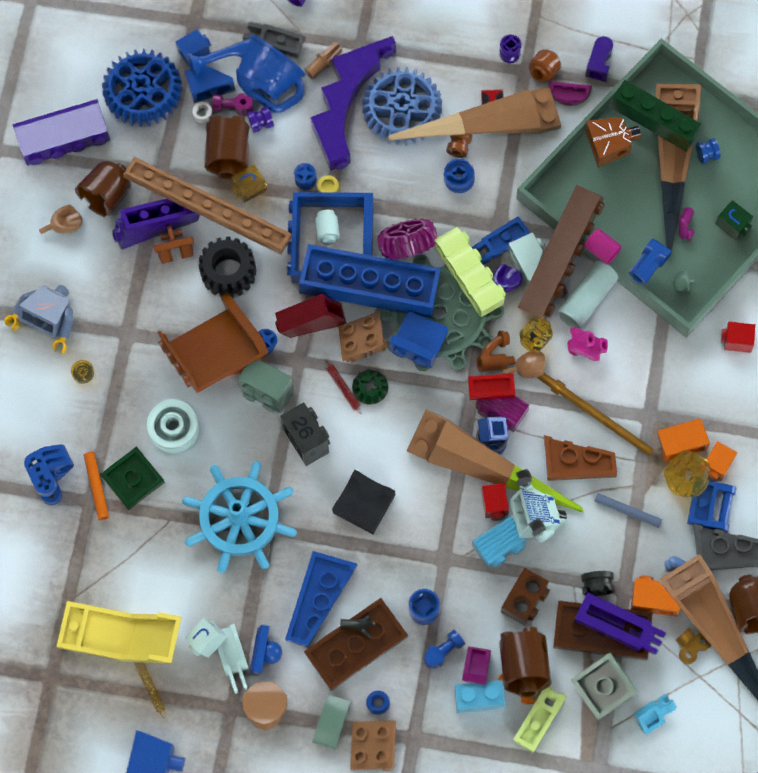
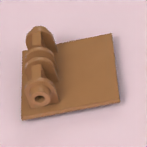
M379 311L338 326L342 361L346 360V362L350 361L353 363L361 358H367V353L372 356L373 351L378 353L385 351L389 347L387 339H383Z
M395 720L352 722L350 770L383 769V771H392L394 769L396 752L395 732L397 730Z

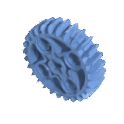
M397 67L395 73L389 68V75L381 72V79L374 77V84H368V90L364 92L365 98L362 99V112L365 122H368V129L373 128L374 135L380 133V140L391 134L410 129L411 120L421 121L417 125L419 126L440 119V114H442V98H440L441 93L437 90L436 83L431 84V77L425 79L424 72L418 76L416 69L409 73L408 67H406L404 72H401L400 68ZM406 84V85H409L410 87L404 89V88H401L400 86ZM395 85L394 92L383 91L387 87ZM415 87L421 89L426 95L414 94ZM384 102L385 105L378 106L376 105V103ZM425 106L429 109L426 111H422L419 108ZM378 117L390 118V125L387 126ZM403 124L404 127L396 128L395 125ZM411 138L413 143L416 144V138ZM411 139L396 140V145L398 146L400 141H404L407 146L408 140Z

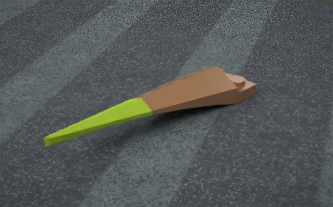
M425 409L407 448V452L425 459L429 463L493 484L505 483L506 488L515 491L521 489L517 485L519 478L516 475L517 472L522 471L521 468L471 436L449 419ZM532 476V486L541 493L551 495L556 504L583 512L581 506Z

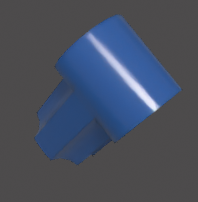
M652 238L644 248L640 259L630 270L629 275L638 284L645 285L657 268H661L665 264L672 251Z

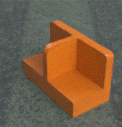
M702 419L664 428L657 433L663 448L661 452L663 462L705 451L710 445Z

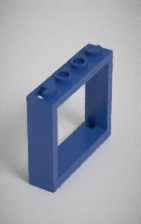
M293 192V201H289V213H293L292 221H288V232L292 234V241H289L287 244V253L291 255V262H287V276H291L292 283H299L302 272L299 271L301 207H364L363 254L373 256V193Z

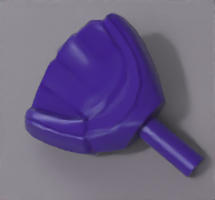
M506 264L500 265L493 272L494 278L492 280L496 285H501L505 293L517 289L523 280L519 270Z

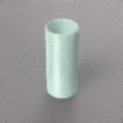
M595 261L557 311L558 317L571 328L581 329L619 277L615 270L602 261Z

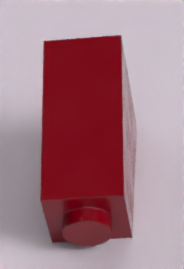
M323 294L275 313L277 319L275 325L278 332L289 338L346 324L342 304Z

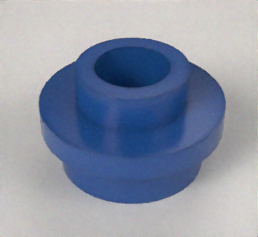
M374 691L368 695L366 706L372 714L381 715L389 709L390 700L386 693ZM376 699H380L383 702L381 707L374 706L373 703Z

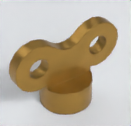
M690 628L675 640L682 647L679 652V658L687 665L695 662L698 651H706L711 646L701 633L695 636ZM700 639H703L705 641V644H702L700 642ZM685 653H689L690 658H687Z

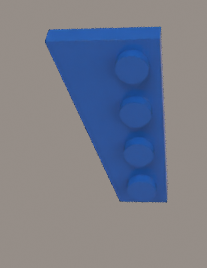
M315 551L312 552L285 641L309 647L357 568V563Z

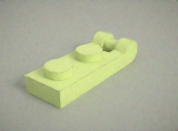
M551 686L542 690L513 739L515 743L532 753L535 752L567 698L563 693L558 694L553 691ZM547 698L555 702L553 707L544 703Z

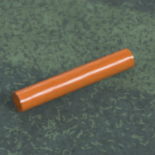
M88 452L83 456L98 520H105L109 518L96 456L95 452Z

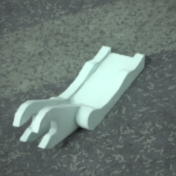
M231 624L230 627L221 629L227 638L218 647V652L225 674L230 676L234 692L237 694L238 689L233 674L239 672L246 691L248 687L243 671L249 669L235 624Z

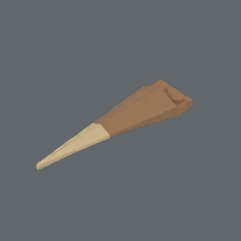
M545 87L532 91L528 89L388 136V140L465 134L544 133L561 129V122L550 87Z

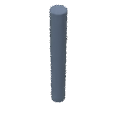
M597 493L595 502L658 528L660 527L661 518Z

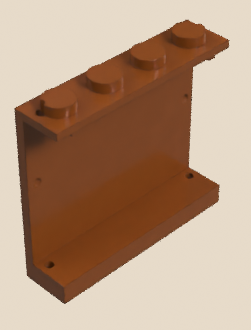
M229 293L220 296L226 308L225 311L169 342L166 335L162 334L161 331L157 332L161 339L158 344L163 353H166L170 363L174 365L188 388L192 386L196 393L201 392L269 353L261 335Z

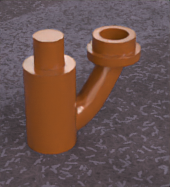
M498 331L497 337L483 348L480 356L477 358L479 372L507 369L508 365L515 364L514 356H506V354L491 355L498 345L502 348L510 344L508 332Z

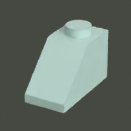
M533 232L508 245V253L516 268L521 272L527 287L542 258L544 250L540 238L536 239Z

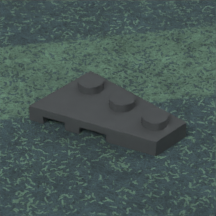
M697 524L693 525L696 553L702 556L710 570L758 567V539L725 533L718 529H708Z

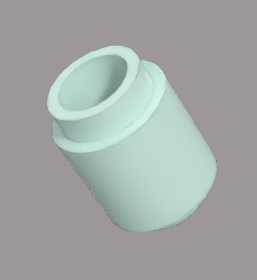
M333 210L319 211L315 218L317 240L325 245L334 244L340 238L337 216Z

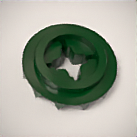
M367 369L366 371L359 372L353 379L352 391L356 399L361 403L368 405L377 404L386 397L388 382L385 375L381 374L378 370ZM374 379V386L377 389L371 388L367 393V388L364 384H369Z

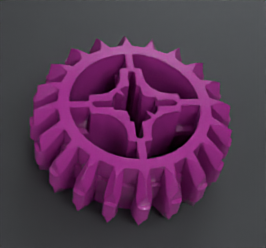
M422 218L392 224L391 227H386L377 236V245L381 255L387 259L393 260L397 258L400 260L401 258L415 257V255L429 251L430 248L435 246V239H437L436 227H434L433 222Z

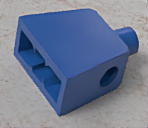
M136 730L126 773H169V770L183 772L185 758L173 755L175 748L173 744Z

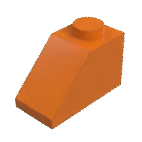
M650 576L635 578L630 610L678 616L680 612L679 605L659 581H654V578Z

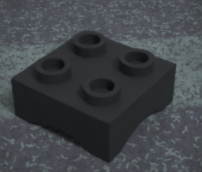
M354 470L345 489L334 504L332 512L357 527L374 534L395 497V490L379 484L361 472Z

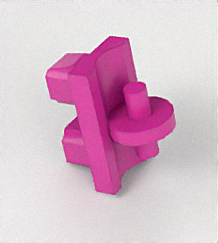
M576 327L570 328L572 339L567 342L570 354L574 356L581 355L592 361H599L600 354L607 353V339L597 338L590 331H583Z

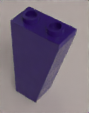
M168 199L121 209L115 220V227L112 230L113 239L119 243L120 249H125L160 236V234L167 233V226L169 225L172 226L173 230L197 222L200 215Z

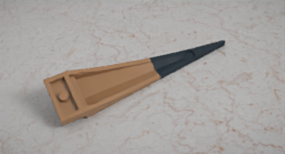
M657 84L656 98L698 121L701 85ZM658 136L666 247L672 251L693 143L686 152Z
M699 554L663 576L660 580L680 609L758 701V669L741 633H739L737 624L713 573Z

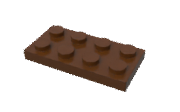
M379 598L349 619L359 620L370 616L369 621L375 622L374 626L365 628L371 634L370 638H367L357 630L341 629L339 626L304 651V654L331 691L408 638V634L382 598Z
M558 601L553 648L600 655L612 653L616 657L648 660L649 652L640 649L639 652L574 622L582 603ZM624 609L652 622V612ZM627 622L623 628V631L629 633L631 628L637 632L641 630Z

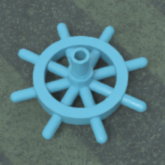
M259 461L253 462L248 478L233 477L225 479L219 467L212 465L210 472L217 484L208 491L203 501L188 496L182 499L184 505L200 510L199 520L202 531L186 538L185 545L191 547L207 539L215 549L222 552L217 566L219 573L226 571L231 556H247L254 554L262 569H267L269 563L262 549L272 540L275 533L289 537H295L297 534L296 529L278 524L279 512L277 502L291 496L293 489L287 487L272 495L266 486L256 481L261 469ZM244 489L241 499L236 500L231 490ZM252 492L257 493L263 499L248 507ZM221 495H223L229 506V509L215 505L214 503ZM266 508L269 510L268 520L252 516ZM210 513L226 517V519L210 526ZM249 525L265 530L258 538H255ZM231 526L226 542L216 535V533ZM240 529L247 541L245 544H235Z

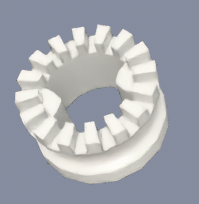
M199 102L194 105L192 112L195 121L200 124L208 123L209 118L213 116L211 106L206 102ZM202 108L204 110H207L206 116L203 117L198 116L200 109L202 110Z

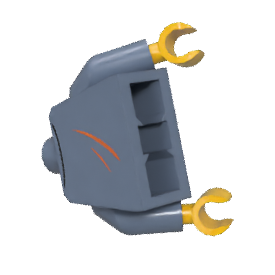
M59 285L55 290L47 286H41L38 290L23 294L12 310L14 312L13 315L5 317V325L9 326L11 321L14 320L11 329L16 331L20 327V321L54 338L58 335L59 339L53 342V350L56 351L57 345L63 344L61 353H66L68 347L65 340L69 338L73 326V309L70 307V299L67 297L69 290L63 285Z

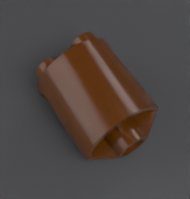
M213 115L206 124L204 167L208 172L216 174L220 178H234L236 175L245 173L249 168L248 135L250 127L245 122L243 116L236 115L232 118H222L221 116Z
M526 627L521 632L501 633L499 646L505 690L521 697H533L539 691L548 688L551 685L546 636L537 632L536 627Z

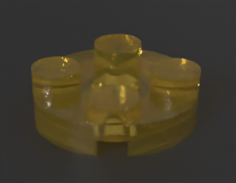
M685 450L670 461L668 467L664 470V477L669 489L675 495L684 498L697 497L705 491L710 480L707 478L708 472H710V465L702 455ZM687 470L692 471V473H690V479L685 478V473Z

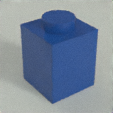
M198 29L175 41L177 51L188 67H190L187 60L188 53L197 57L210 54L209 46H211L208 37L205 34L201 35Z

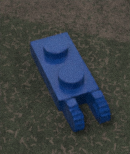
M518 216L482 238L472 249H477L478 252H481L484 248L487 249L488 253L481 256L482 260L480 261L484 265L492 258L495 259L508 251L509 243L530 234V232Z

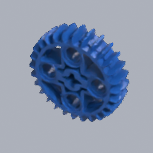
M143 48L141 54H138L135 49L134 55L130 56L126 51V58L123 59L121 56H118L119 63L112 61L113 69L107 68L108 75H103L102 94L106 106H109V111L114 113L117 119L121 117L123 123L129 120L131 126L136 121L140 127H142L143 122H147L150 127L152 120L159 124L158 118L162 117L166 120L165 113L173 114L172 107L178 108L177 101L181 100L180 93L183 91L181 86L182 80L179 70L176 69L174 62L170 63L168 56L163 59L161 52L155 56L153 49L149 54H146ZM137 66H145L141 71L136 68ZM155 71H161V73L157 75L153 74V72ZM130 73L128 77H122V75ZM167 80H169V92H166L161 87ZM118 83L124 89L116 96L115 86ZM158 98L163 99L161 102H154ZM126 101H132L131 104L124 105ZM143 105L149 108L147 110H139Z

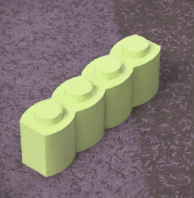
M456 227L435 239L436 244L434 247L437 253L445 262L450 273L458 282L480 317L504 305L506 294L501 285L494 283L492 271L488 266L484 267L480 262L482 260L481 255L477 249H472L468 244L470 239L465 231L461 232Z

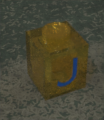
M255 164L232 177L233 186H231V189L237 198H242L244 203L267 191L266 181Z

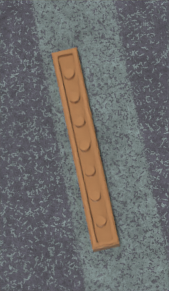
M136 157L132 159L123 174L124 178L282 255L292 237L291 233Z

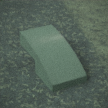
M328 694L312 743L333 750L336 749L351 701Z

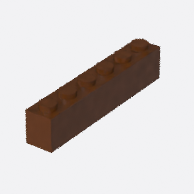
M576 185L517 308L545 321L547 317L550 318L556 307L553 304L556 298L561 297L564 292L565 285L563 283L566 277H570L574 271L575 264L573 263L575 258L582 254L585 245L583 242L587 235H591L595 227L593 221L596 215H600L604 209L605 203H603L604 198Z

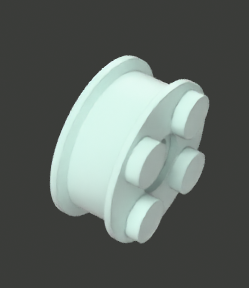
M171 399L157 404L151 410L147 419V430L152 442L158 449L166 453H181L189 449L197 440L199 423L194 410L187 403ZM172 422L179 424L175 430L167 429L168 425Z

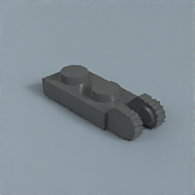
M248 22L247 29L260 34L257 37L281 53L299 58L305 42L304 35L267 24L262 25ZM245 33L242 39H249L250 34Z

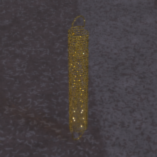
M143 663L134 664L141 675L143 673L146 679L147 677L151 679L148 670L142 666ZM143 680V684H144L146 690L149 691L148 694H149V693L151 694L150 690L148 689V687L146 686V684H145V682H144V680ZM149 682L156 696H159L156 687L154 688V686H152L153 682ZM155 696V698L161 706L160 710L164 711L165 706L163 702L161 703V699ZM151 698V701H152L154 707L157 708L156 711L158 710V711L160 712V710L158 709V707H157L156 704L154 703L153 699Z

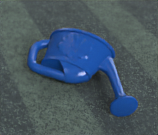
M250 34L247 40L205 56L197 57L190 53L187 54L189 66L195 76H198L200 69L208 63L229 56L242 58L239 68L236 70V78L240 88L262 106H268L269 110L274 113H281L291 108L302 99L305 93V86L302 80L306 76L305 72L279 50L253 34ZM292 85H296L295 94L280 104H274L262 95L264 94L276 101Z

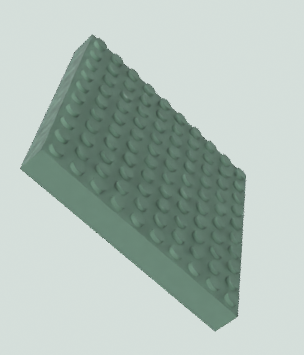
M661 38L517 188L516 199L554 230L576 185L602 196L605 206L602 213L596 215L593 221L595 227L592 233L600 228L609 237L613 238L616 243L618 242V244L622 245L618 255L608 264L619 277L617 282L687 338L758 260V113ZM624 79L656 97L657 84L701 85L700 114L698 119L701 127L693 143L672 253L661 268H657L645 285L638 284L632 279L629 272L642 256L646 245L654 238L666 246L658 135L611 108L612 99ZM621 117L624 119L626 128L639 126L641 139L631 141V152L628 155L604 166L597 167L585 131L587 121ZM715 138L720 149V159H710L707 163L702 164L697 156L696 143H706L709 139ZM732 200L753 215L750 223L752 228L745 236L741 234L737 240L715 224L718 215ZM686 207L694 210V215L688 226L689 229L694 230L691 241H687L684 238L682 240L679 237V219ZM588 235L586 236V238H585L583 244L586 243V241L588 240V238H589L590 236H588ZM584 248L582 253L594 263L595 261H601ZM685 270L688 273L689 279L694 278V283L690 284V292H677L674 289L673 281L677 272Z

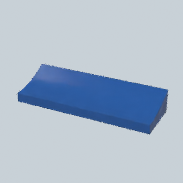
M308 244L299 281V294L310 296L323 294L337 301L402 313L413 312L420 316L432 318L441 268Z

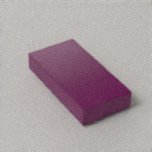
M468 646L462 681L486 685L491 650Z

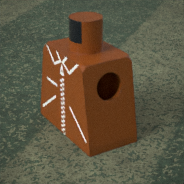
M621 117L589 120L586 123L585 131L597 167L604 166L628 155L631 152V141L641 139L639 126L626 128L624 119Z

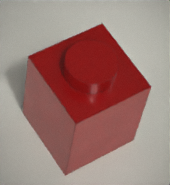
M728 321L726 328L721 331L720 341L724 342V350L751 353L754 347L756 324Z
M505 483L482 486L481 493L485 519L491 518V520L496 521L508 516L509 506Z

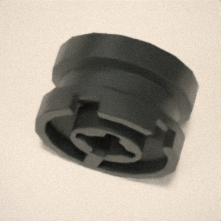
M592 571L582 574L581 582L584 583L582 595L586 596L587 592L594 596H605L615 593V585L612 584L614 573L611 571Z

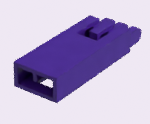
M588 592L574 622L639 652L640 649H643L654 655H657L658 649L650 646V644L652 643L657 646L662 644V641L654 636L657 635L664 638L666 632L652 626V622ZM627 622L641 630L637 632L631 628L629 633L623 631V628Z

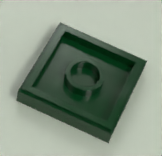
M137 446L100 474L128 510L165 483L164 479Z

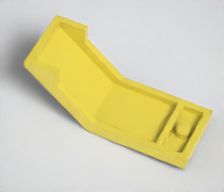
M67 601L56 647L125 662L172 664L182 617L158 612V614H131Z

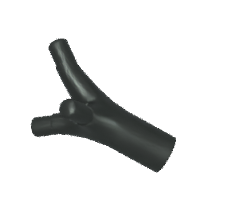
M370 616L359 620L341 619L340 628L354 629L370 638L371 634L365 628L374 626L375 622L369 621Z

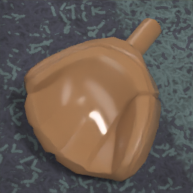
M66 205L56 210L51 217V224L40 228L39 232L43 234L53 229L58 233H73L81 227L83 219L72 205Z
M529 351L517 359L515 367L502 369V374L517 372L523 378L539 377L545 372V355L541 351Z

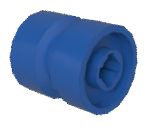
M429 589L415 591L409 600L410 617L419 625H430L435 622L439 615L440 607L439 598L436 593Z

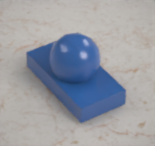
M261 625L257 629L249 672L251 675L259 676L262 673L263 661L268 664H274L282 657L281 646L277 642L267 641L270 626Z

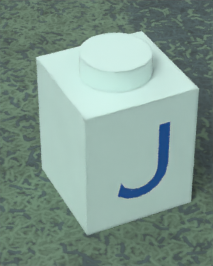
M204 617L185 637L190 644L188 648L196 656L201 654L208 658L227 638L213 621Z

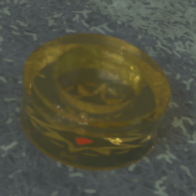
M79 360L72 365L71 375L76 382L85 384L93 379L94 368L90 362Z

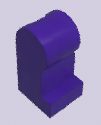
M602 36L596 39L587 64L585 77L606 82L610 66L605 64L613 51V41L609 37Z

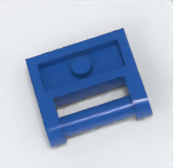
M696 478L687 524H697L704 528L718 529L728 533V518L732 497L736 494V487ZM717 492L723 493L719 521L712 520Z

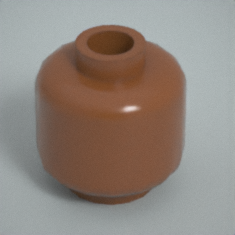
M546 49L540 50L529 63L531 76L541 82L552 80L561 68V61L558 55Z

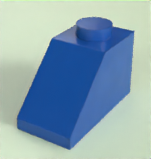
M207 65L200 69L198 76L193 74L191 68L185 71L194 103L213 98L214 94L223 95L235 91L232 77Z

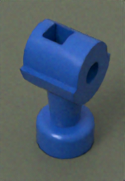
M452 630L447 635L449 640L440 646L428 647V651L424 656V662L428 668L435 669L438 666L441 667L445 656L454 647L460 649L466 644L457 631Z

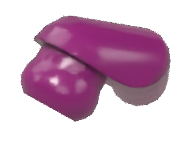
M686 207L683 210L679 219V237L687 241H691L694 235V230L688 228L694 215V210L690 207Z

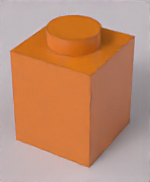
M717 441L701 470L705 472L704 474L708 478L722 481L738 452Z

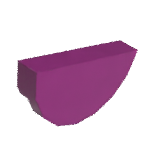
M549 81L553 99L559 104L566 106H576L583 103L589 97L592 89L591 85Z

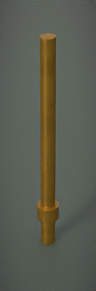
M546 373L537 377V379L551 388L550 391L556 395H562L647 456H650L654 451L651 446L565 387L566 384L560 380L556 381Z

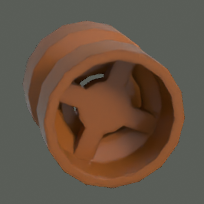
M450 135L451 142L448 143L446 152L456 158L467 157L469 151L467 146L471 143L473 135Z

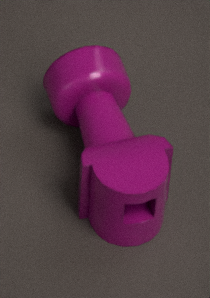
M244 93L238 94L234 99H223V96L220 94L213 95L212 111L221 112L222 108L235 110L239 116H247V112L254 111L252 98L244 95Z

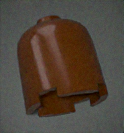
M102 161L75 187V193L80 200L84 198L90 204L88 208L97 215L105 217L108 214L110 216L130 191L131 181L123 176L126 171L124 165L111 161Z
M748 574L738 579L739 582L731 588L729 593V601L739 633L744 631L746 635L758 633V577Z

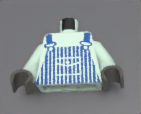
M524 469L516 473L519 478L517 485L521 489L510 499V504L519 538L535 537L537 542L542 543L553 536L554 531L560 524L566 522L567 514L564 510H557L555 500L551 495L541 493L532 486L531 473L528 469Z

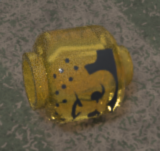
M531 318L520 330V342L529 351L542 350L553 337L551 324L544 318Z

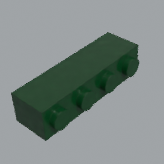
M625 79L613 96L611 104L613 110L686 152L699 134L701 123Z

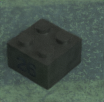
M303 402L280 416L282 428L305 466L310 465L329 453L328 445L331 444L328 439L330 438L324 426L319 427L316 420L318 417L312 407L307 408Z

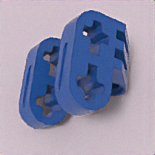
M63 444L42 447L27 455L24 460V466L36 491L48 505H56L60 502L62 491L57 481L62 479L74 467L70 455ZM54 493L55 497L51 499L49 496Z

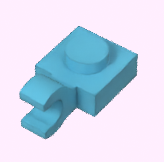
M665 694L658 699L657 704L651 701L635 712L634 716L642 732L647 735L665 723L664 716L673 712L677 707L674 701L670 700L668 695Z

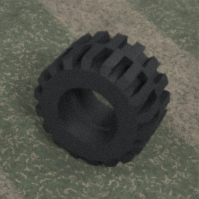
M220 237L216 239V243L209 242V248H203V255L199 256L200 264H198L207 290L210 289L211 293L215 296L217 293L220 296L229 293L232 298H234L236 293L239 296L243 295V290L248 291L250 283L253 284L255 281L256 264L252 250L248 249V245L245 242L241 244L238 238L232 241L231 237H226V240H221ZM224 260H234L240 264L239 269L231 275H220L215 271L217 265Z

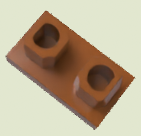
M169 225L167 226L168 232L160 234L161 241L170 239L171 242L153 246L155 253H158V257L163 264L173 261L171 249L178 247L182 259L192 257V244H194L192 236L175 240V237L183 236L182 229L173 231L172 226Z

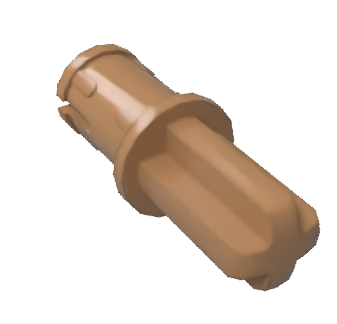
M335 42L321 54L318 53L316 55L317 58L304 69L305 73L311 79H314L324 68L330 66L333 57L338 56L342 52L341 46Z

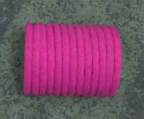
M598 228L588 238L584 248L607 265L618 255L622 245L618 244V242L616 243L613 238Z

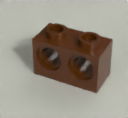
M524 567L503 603L501 613L524 626L528 620L533 622L539 611L536 608L540 600L544 602L550 592V589L547 588L549 581ZM529 583H534L539 587V590L531 593L526 589V586ZM518 603H523L527 606V611L519 613L515 610L514 606Z

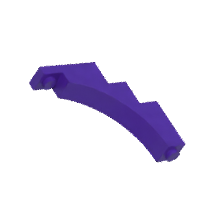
M393 36L332 58L333 69L339 81L321 87L322 97L328 111L310 117L312 129L330 171L334 169L341 170L351 163L345 139L347 115L359 90L374 74L380 71V59L389 58L396 53V42Z

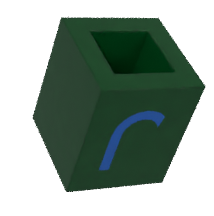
M732 200L718 215L715 224L737 240L741 234L745 236L752 228L750 223L753 215Z

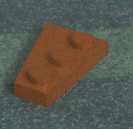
M544 435L547 481L617 477L615 452L591 446L583 447L575 445L571 441L564 440L563 442Z

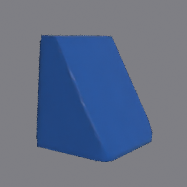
M487 417L478 420L480 442L508 440L506 417Z

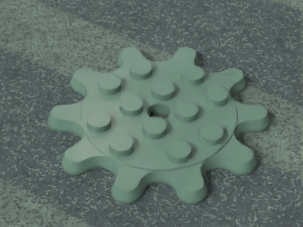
M423 254L416 255L413 258L414 264L434 267L430 264L428 257ZM445 264L443 267H440L433 312L435 309L441 308L446 312V315L437 319L432 313V318H425L448 328V334L437 357L446 358L452 369L460 371L466 367L465 350L468 347L476 346L483 350L493 340V337L485 331L484 325L488 320L501 318L504 314V307L500 306L480 317ZM376 308L375 313L380 312L381 321H388L394 324L396 330L393 335L396 336L407 313ZM415 364V367L419 371H427L430 369L426 366L422 367Z

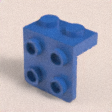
M408 312L397 335H392L390 339V352L398 357L412 360L419 366L432 368L448 334V328L423 316Z

